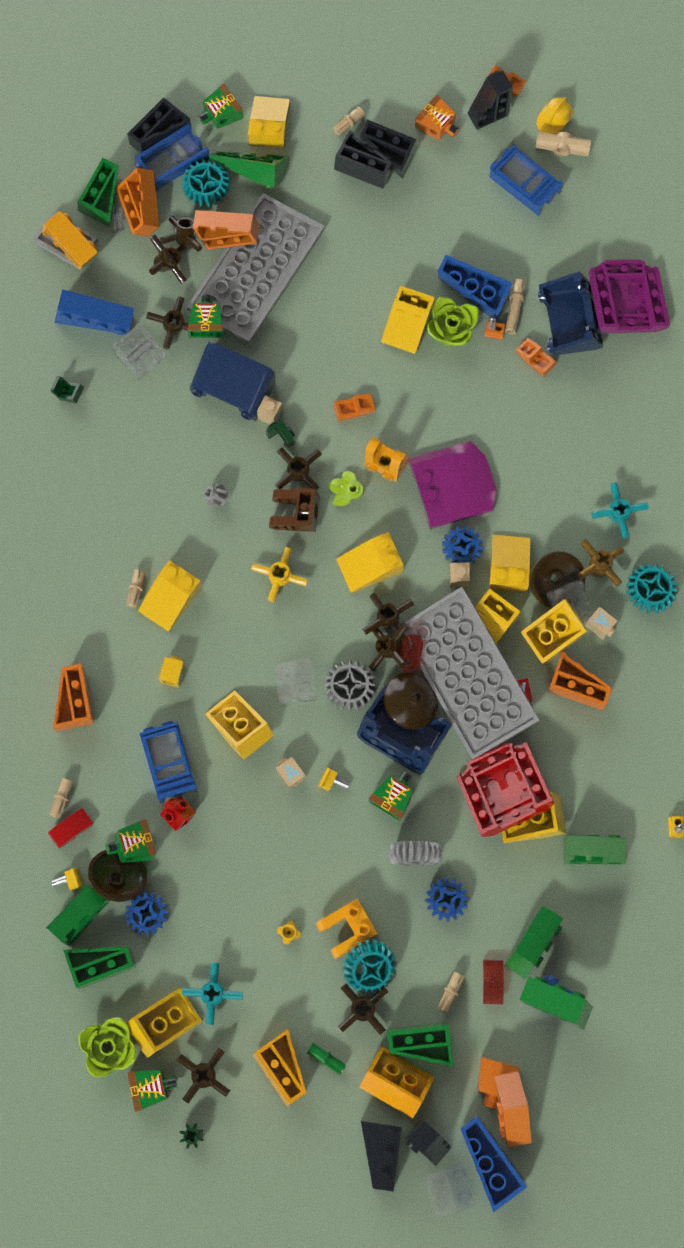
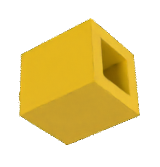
M176 656L164 658L159 676L160 683L180 687L185 668L181 658Z

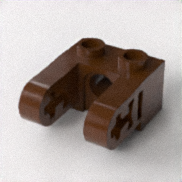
M316 489L273 490V502L297 504L294 517L271 516L269 528L274 530L316 532L320 500Z

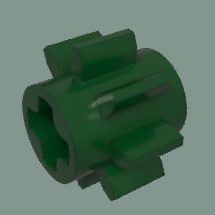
M187 1123V1130L180 1131L183 1134V1139L180 1142L185 1141L187 1149H189L191 1144L198 1148L197 1142L205 1140L200 1137V1133L204 1129L198 1130L197 1123L194 1124L193 1128H190V1125ZM189 1130L197 1133L194 1142L192 1139H187Z

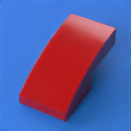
M81 808L56 825L48 834L60 849L74 840L77 835L92 827L94 823L84 809Z

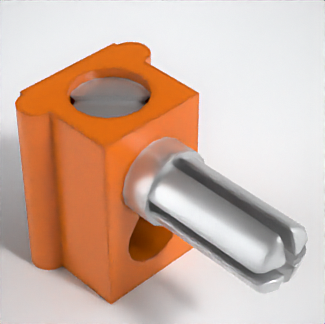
M491 318L490 321H487L484 337L503 339L505 324L496 323L495 318L494 322H492L493 318Z

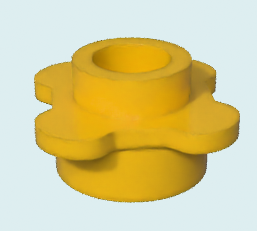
M288 921L286 925L280 926L277 929V933L282 936L283 943L286 945L290 944L294 939H299L301 936L300 931H297L293 921Z

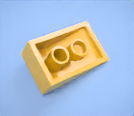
M254 97L248 129L249 145L284 148L290 99Z
M389 532L368 540L336 559L351 593L402 573L404 569L403 562Z
M492 535L488 590L527 593L530 572V538Z
M169 560L158 574L138 612L170 632L202 588L201 581Z
M564 599L522 630L521 633L543 664L557 657L562 651H565L588 630L568 601Z
M233 691L205 713L209 721L243 760L274 737L267 722L236 691Z
M550 792L554 804L547 811L503 831V843L567 834L560 795Z
M180 987L134 1016L126 1024L146 1058H149L201 1023L202 1020L187 996H182V988Z

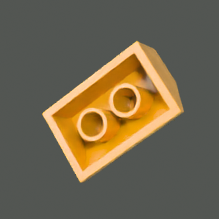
M381 1046L359 1087L413 1118L422 1104L434 1076L400 1056L390 1053L388 1049Z

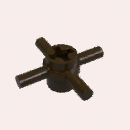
M170 216L168 220L175 227V232L160 237L162 245L176 241L181 246L191 245L197 252L201 251L202 246L195 239L194 221L190 218H180L177 220L174 216Z
M156 235L150 237L149 239L159 252L154 258V266L149 269L150 274L155 275L159 271H172L181 284L187 281L178 268V264L181 261L180 254L187 250V246L180 245L176 249L171 247L164 248Z
M177 297L174 310L169 311L165 316L147 312L146 319L163 323V328L167 332L163 344L164 349H170L175 334L180 333L182 330L187 331L188 323H185L181 314L184 302L183 297ZM173 319L177 320V321H176V326H175V324H169V323H172Z
M283 447L277 451L288 463V474L275 484L277 489H282L291 480L298 482L304 480L311 489H316V491L320 488L309 476V465L322 455L318 449L306 459L299 456L292 458ZM294 467H296L297 469H301L303 467V469L300 472H296L294 470Z
M376 593L371 594L370 599L378 608L377 620L362 628L364 634L367 635L380 626L385 629H393L396 633L400 627L398 625L400 614L414 606L413 601L409 599L395 607L391 603L383 604ZM387 614L390 618L385 619L384 615ZM404 634L400 641L406 640L407 636Z
M403 623L393 636L384 635L379 628L372 631L378 639L375 647L379 653L369 665L372 671H375L385 658H393L401 668L407 665V662L402 657L405 645L399 641L409 629L406 623Z
M347 983L344 984L340 989L352 1002V1014L339 1024L338 1028L344 1032L358 1020L362 1022L368 1021L379 1035L385 1032L386 1029L376 1019L374 1013L375 1004L388 993V990L383 986L381 991L378 990L370 998L358 997ZM359 1004L368 1005L367 1014H360L358 1012Z
M218 1047L208 1063H200L198 1065L182 1054L178 1057L177 1061L191 1071V1079L193 1081V1084L182 1098L186 1103H190L199 1088L211 1086L225 1097L230 1093V1089L216 1080L214 1067L225 1053L222 1049ZM200 1071H208L207 1076L209 1079L207 1081L198 1079Z

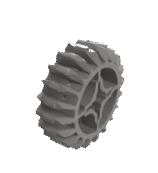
M351 659L348 660V665H345L343 660L341 661V667L334 664L336 671L329 669L328 673L331 676H325V680L328 682L324 683V688H329L325 691V695H330L328 701L335 700L333 703L334 707L341 704L340 710L342 711L345 706H348V712H351V706H354L355 710L358 711V704L366 707L364 700L371 702V698L368 695L374 696L375 691L372 689L376 688V684L371 683L375 680V677L369 676L372 672L371 669L364 671L366 669L365 664L359 667V661H356L355 665H352ZM347 672V676L344 680H338V682H335L336 678L339 675ZM353 672L359 674L365 683L354 679ZM349 677L351 678V682L353 685L350 694L347 686V682H349ZM334 688H338V690L344 691L347 695V699L340 697L335 692ZM365 689L361 696L353 699L354 692Z
M427 841L392 843L389 850L390 863L399 866H431L439 864L442 858L441 845Z

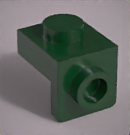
M57 376L50 391L61 401L77 404L84 387L79 383L68 382L61 376Z
M282 420L273 422L267 427L266 436L268 439L279 434L288 448L294 445L295 434L290 427L287 428Z

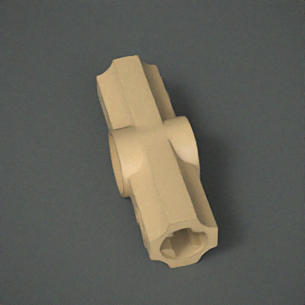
M538 131L535 148L551 150L559 156L575 154L588 157L591 140L572 137L568 132L551 134Z

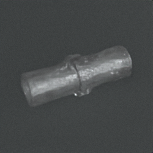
M116 194L115 206L112 210L114 216L113 230L119 232L120 228V231L123 232L125 230L124 221L126 215L120 198Z

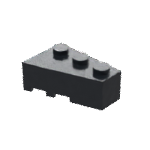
M503 70L493 72L486 77L467 112L476 130L503 119L509 114L513 87Z
M163 97L127 133L129 144L142 153L185 125L190 124L191 126L190 118Z
M367 119L360 134V139L364 140L366 145L373 151L377 150L392 162L391 169L403 179L417 149V139Z
M349 130L335 156L334 170L384 189L390 177L392 162L377 150L373 151L366 145L364 140L360 141Z
M423 1119L405 1137L408 1140L406 1145L416 1154L420 1151L435 1166L452 1148Z
M361 1121L373 1189L394 1192L402 1127Z

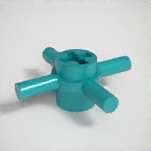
M612 483L610 486L614 501L610 504L609 509L592 511L591 516L592 519L609 516L612 522L619 523L622 538H628L630 536L626 520L630 517L631 512L648 510V502L630 505L627 500L621 499L618 483ZM615 509H623L624 514L620 515L621 512L619 510L615 511Z
M211 963L210 982L204 984L201 989L182 988V996L201 997L202 1001L207 1005L206 1025H214L215 1006L219 1005L224 999L243 1000V992L224 991L222 985L218 983L219 963ZM210 988H214L218 992V996H214L213 1000L208 996Z

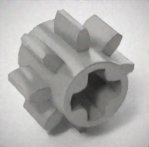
M217 483L206 488L204 497L208 501V505L220 507V505L225 504L228 498V493L224 490L225 486Z

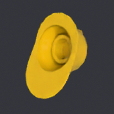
M553 98L539 113L536 125L540 132L558 134L569 122L573 115V109L567 102V98Z

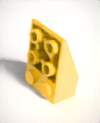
M400 286L381 343L416 354L431 316L435 297Z
M491 589L486 592L475 607L496 644L499 643L518 619L521 612Z

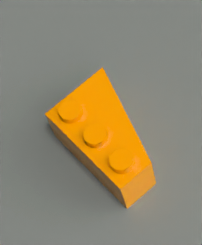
M60 210L44 223L42 233L45 236L49 235L54 240L53 244L56 247L59 246L65 252V256L81 270L97 256V247L92 241L88 242L84 237V232L71 223V217L67 213L63 214Z

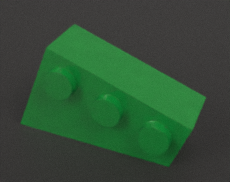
M568 835L563 841L564 864L623 865L626 863L625 838H620V835H608V837H600V835Z
M90 884L88 886L84 885L78 892V896L71 900L46 928L63 944L70 947L110 901L98 895Z
M543 905L504 966L524 979L534 967L538 969L544 959L541 957L542 953L549 951L553 944L550 941L553 935L557 937L563 928L560 926L563 918Z
M128 947L63 950L75 987L79 990L136 968L131 950Z
M536 976L535 979L528 977L519 999L528 1006L556 1016L562 1021L578 1025V1028L583 1030L593 1009V1006L585 999V995L576 991L573 994L566 992L567 988L556 983L554 986L547 984L546 979Z
M447 1022L387 1029L390 1053L453 1067L450 1032Z

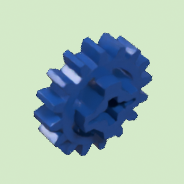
M457 526L455 532L450 529V535L445 534L444 539L446 541L442 542V546L445 547L442 553H447L445 559L449 560L451 558V563H468L471 561L475 564V558L480 559L481 554L479 552L483 551V547L480 546L483 540H478L480 534L476 533L474 535V529L472 528L468 531L467 526H464L463 530H460V527ZM456 537V542L450 545L451 541ZM460 544H463V546L466 547V548H465V549H462V547L459 546V545H460ZM473 548H475V551L473 552V554H471V555L469 556V551H471V550H473Z
M447 877L444 878L443 883L438 879L436 881L437 886L431 884L432 891L426 892L430 896V898L425 899V902L430 903L427 910H433L432 917L436 914L439 915V921L443 917L446 918V922H449L450 917L457 920V913L461 916L464 914L461 908L467 909L468 907L464 904V901H468L469 897H464L463 895L467 890L460 889L462 883L455 885V879L451 883L448 882ZM446 887H451V888L455 889L456 891H454V892L448 891V890L446 889ZM438 890L440 894L439 899L434 901V894ZM444 895H446L447 897H453L450 900L449 905L447 904V902H441L444 898ZM460 898L459 907L455 909V900ZM437 908L447 909L448 913L441 912Z
M144 892V897L139 895L137 900H130L131 906H126L130 910L129 913L125 914V917L130 918L126 923L128 925L133 924L131 930L135 931L138 929L139 935L143 931H145L146 936L150 935V931L157 934L158 927L160 929L164 928L161 923L168 921L164 918V915L169 914L168 911L164 910L167 904L160 903L162 901L161 897L155 899V893H152L149 897L148 893ZM146 901L145 905L137 906L139 903ZM155 903L159 907L160 914L156 913L154 910ZM149 909L151 916H147L146 919H144L145 916L142 915L143 911L147 912V910ZM134 914L138 915L140 919L139 925L134 919ZM156 921L154 925L147 927L148 923Z

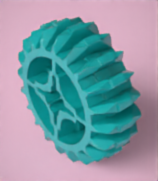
M204 159L200 164L196 161V166L190 164V170L185 169V175L182 177V188L184 189V195H187V199L189 201L192 200L194 205L199 202L201 207L206 204L208 208L210 203L216 206L217 200L222 202L223 197H227V191L230 190V178L225 168L219 166L218 162L213 164L211 159L208 163ZM211 175L216 176L219 180H216V178L211 177ZM192 186H196L201 192L195 190Z
M646 563L645 568L640 565L638 570H633V576L630 575L628 577L630 582L626 584V587L629 588L626 594L632 595L629 601L635 600L633 605L635 608L638 605L641 606L640 612H643L646 608L647 614H650L652 609L655 614H658L659 609L664 612L666 606L670 608L672 602L676 600L674 595L678 593V590L675 589L678 583L672 582L675 576H669L670 570L663 571L664 565L659 569L656 563L653 564L652 568L649 563ZM645 576H655L652 580L641 579ZM660 579L664 582L667 591L660 585ZM655 582V585H654L655 589H654V590L651 592V594L649 595V592H650L649 589H650V587L653 585V583ZM637 586L644 592V598L640 595ZM652 597L664 598L656 602L649 601Z
M366 939L363 945L358 942L357 948L351 946L352 953L346 952L348 959H343L344 966L342 967L344 978L348 981L349 986L354 987L357 992L361 990L364 994L368 989L373 993L376 988L381 991L382 985L388 987L387 980H393L391 974L396 973L395 967L397 966L395 955L391 952L390 947L385 946L382 941L378 943L375 939L371 944Z

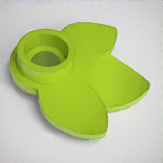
M344 471L342 479H333L328 484L330 490L336 494L332 502L335 506H346L352 499L361 498L364 493L363 485L357 481L356 475L350 471ZM357 487L355 492H351L353 488Z

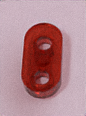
M410 634L403 640L401 656L406 662L409 660L408 666L400 667L403 672L415 673L419 669L423 640L418 635Z

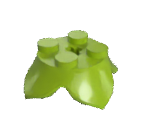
M439 297L433 305V318L427 324V332L435 340L443 342L446 346L467 344L473 337L472 330L478 321V307L471 304L458 306L450 298Z
M110 1018L103 1025H91L79 1033V1046L87 1056L85 1064L92 1077H105L114 1070L126 1069L135 1062L136 1048L130 1040L129 1027L122 1018ZM110 1041L112 1042L113 1051L106 1053L104 1044H109Z

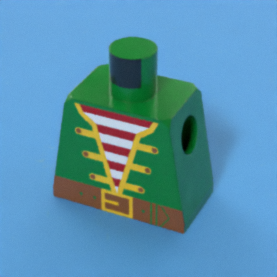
M223 84L204 99L203 108L205 112L198 115L202 125L212 121L216 128H221L243 119V110L225 84Z
M202 295L201 303H194L192 305L187 328L189 338H224L220 307L218 303H212L211 295Z
M404 771L401 772L398 779L388 776L370 796L368 802L400 822L413 793V790L407 786L412 776Z
M146 819L118 830L114 835V842L106 843L107 854L118 853L121 862L153 860L156 856V851Z
M162 1070L127 1072L135 1112L167 1100V1090L178 1088L176 1076L164 1078Z

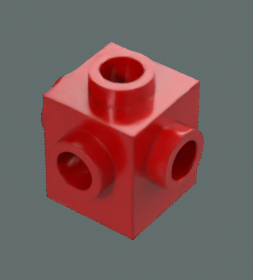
M179 796L176 799L170 798L163 805L165 808L160 815L177 831L189 823L196 814V811L182 796Z

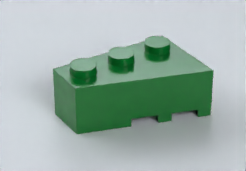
M102 157L78 200L79 212L109 227L113 213L119 165Z

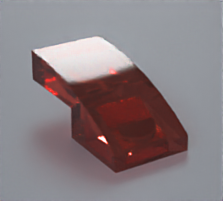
M483 960V1004L503 1005V961Z

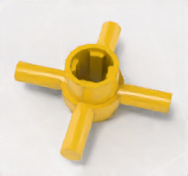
M285 547L281 561L274 563L271 568L256 563L252 565L253 571L268 575L269 580L273 584L267 599L270 602H275L280 586H284L289 582L307 586L308 579L292 575L290 568L287 566L292 552L291 548ZM280 570L284 571L283 578L277 576L274 577L275 574L280 573Z

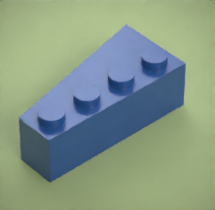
M445 255L438 270V278L489 317L493 318V320L495 318L496 322L498 321L512 291V282L448 255Z
M62 289L54 323L112 332L118 335H128L135 308Z
M476 1115L461 1126V1132L492 1210L495 1212L526 1189L527 1183L480 1116Z

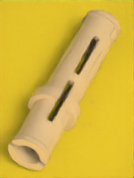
M522 279L514 280L513 292L510 294V307L504 330L505 332L508 331V334H516L520 307L524 301L523 291L526 283Z

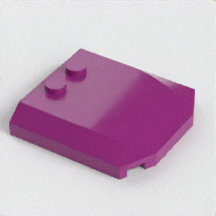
M605 260L600 265L589 270L590 285L598 326L601 332L605 334L658 332L670 326L658 267L654 266L652 268L647 266L642 260Z
M471 441L408 459L430 529L493 512L497 489L486 456Z

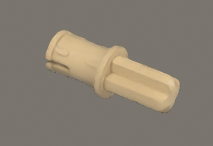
M357 106L350 114L344 115V119L333 127L334 133L340 136L349 127L352 128L355 122L365 116L363 109Z
M138 569L134 570L131 585L128 586L129 593L126 605L131 608L137 607L140 593L143 592L142 585L146 572L141 570L140 577L138 578Z
M62 778L57 794L53 796L55 799L49 813L50 816L54 818L61 817L65 804L69 801L68 796L73 785L72 781Z
M456 972L452 973L453 975L447 988L443 989L445 992L438 1005V1009L445 1013L449 1012L455 997L459 996L457 993L465 979L464 976Z

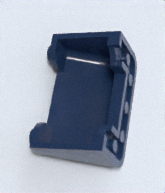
M578 271L540 284L538 298L541 303L543 302L547 306L552 337L547 342L549 352L553 355H562L603 348L602 335L598 326L589 280Z
M208 342L189 388L196 397L200 398L209 394L239 408L244 419L256 421L258 419L257 410L265 395L270 396L276 385L274 371L269 367L217 343Z
M385 685L364 715L357 731V736L362 742L417 774H422L427 769L451 729L452 724L444 718L437 717L429 725L418 730L400 727L389 717L385 709Z

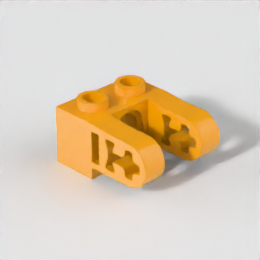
M372 437L365 449L364 465L372 472L377 471L381 473L385 479L397 482L408 464L407 454L400 450L394 451L382 444L381 440ZM383 460H388L390 464L382 465L380 462Z
M358 898L316 923L321 933L346 919L355 935L330 950L335 959L345 955L346 952H350L351 946L357 948L358 942L364 944L366 939L371 940L378 936Z

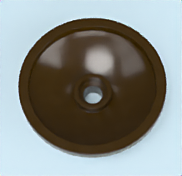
M555 551L544 555L535 563L530 574L529 582L533 596L541 604L553 608L564 599L569 604H572L581 595L585 586L586 577L584 579L578 577V573L584 570L583 565L575 556L567 552ZM556 574V578L551 580V576Z
M409 672L399 674L389 681L384 691L385 709L389 717L400 727L418 730L429 725L435 718L438 709V699L428 680L424 677Z
M106 850L101 851L93 857L88 867V881L92 889L98 895L110 901L125 902L132 900L142 893L147 883L148 875L142 861L121 862L118 853L108 855Z

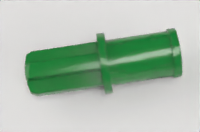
M314 1042L306 1053L321 1062V1066L325 1065L339 1075L346 1067L343 1062L332 1056L330 1051L326 1052Z

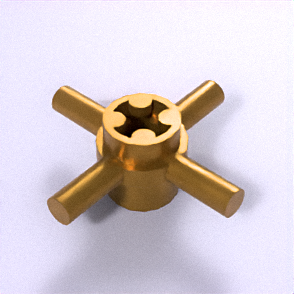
M584 539L580 544L591 558L588 567L579 572L578 577L584 579L590 574L595 577H602L606 574L615 586L618 587L622 581L611 568L613 566V559L624 553L623 547L620 546L610 553L606 550L597 552Z

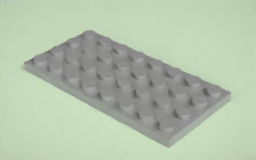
M264 193L261 194L249 214L254 215L260 225L257 243L226 247L187 305V310L191 312L194 303H201L202 295H211L212 303L219 304L223 330L248 344L251 343L325 230L322 224Z
M460 587L404 622L409 626V629L405 632L407 636L405 641L472 760L540 721L464 587Z

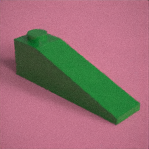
M216 151L209 155V159L257 184L264 185L266 188H274L282 182L289 162V157L267 154L266 157H256V153L240 156L238 152Z

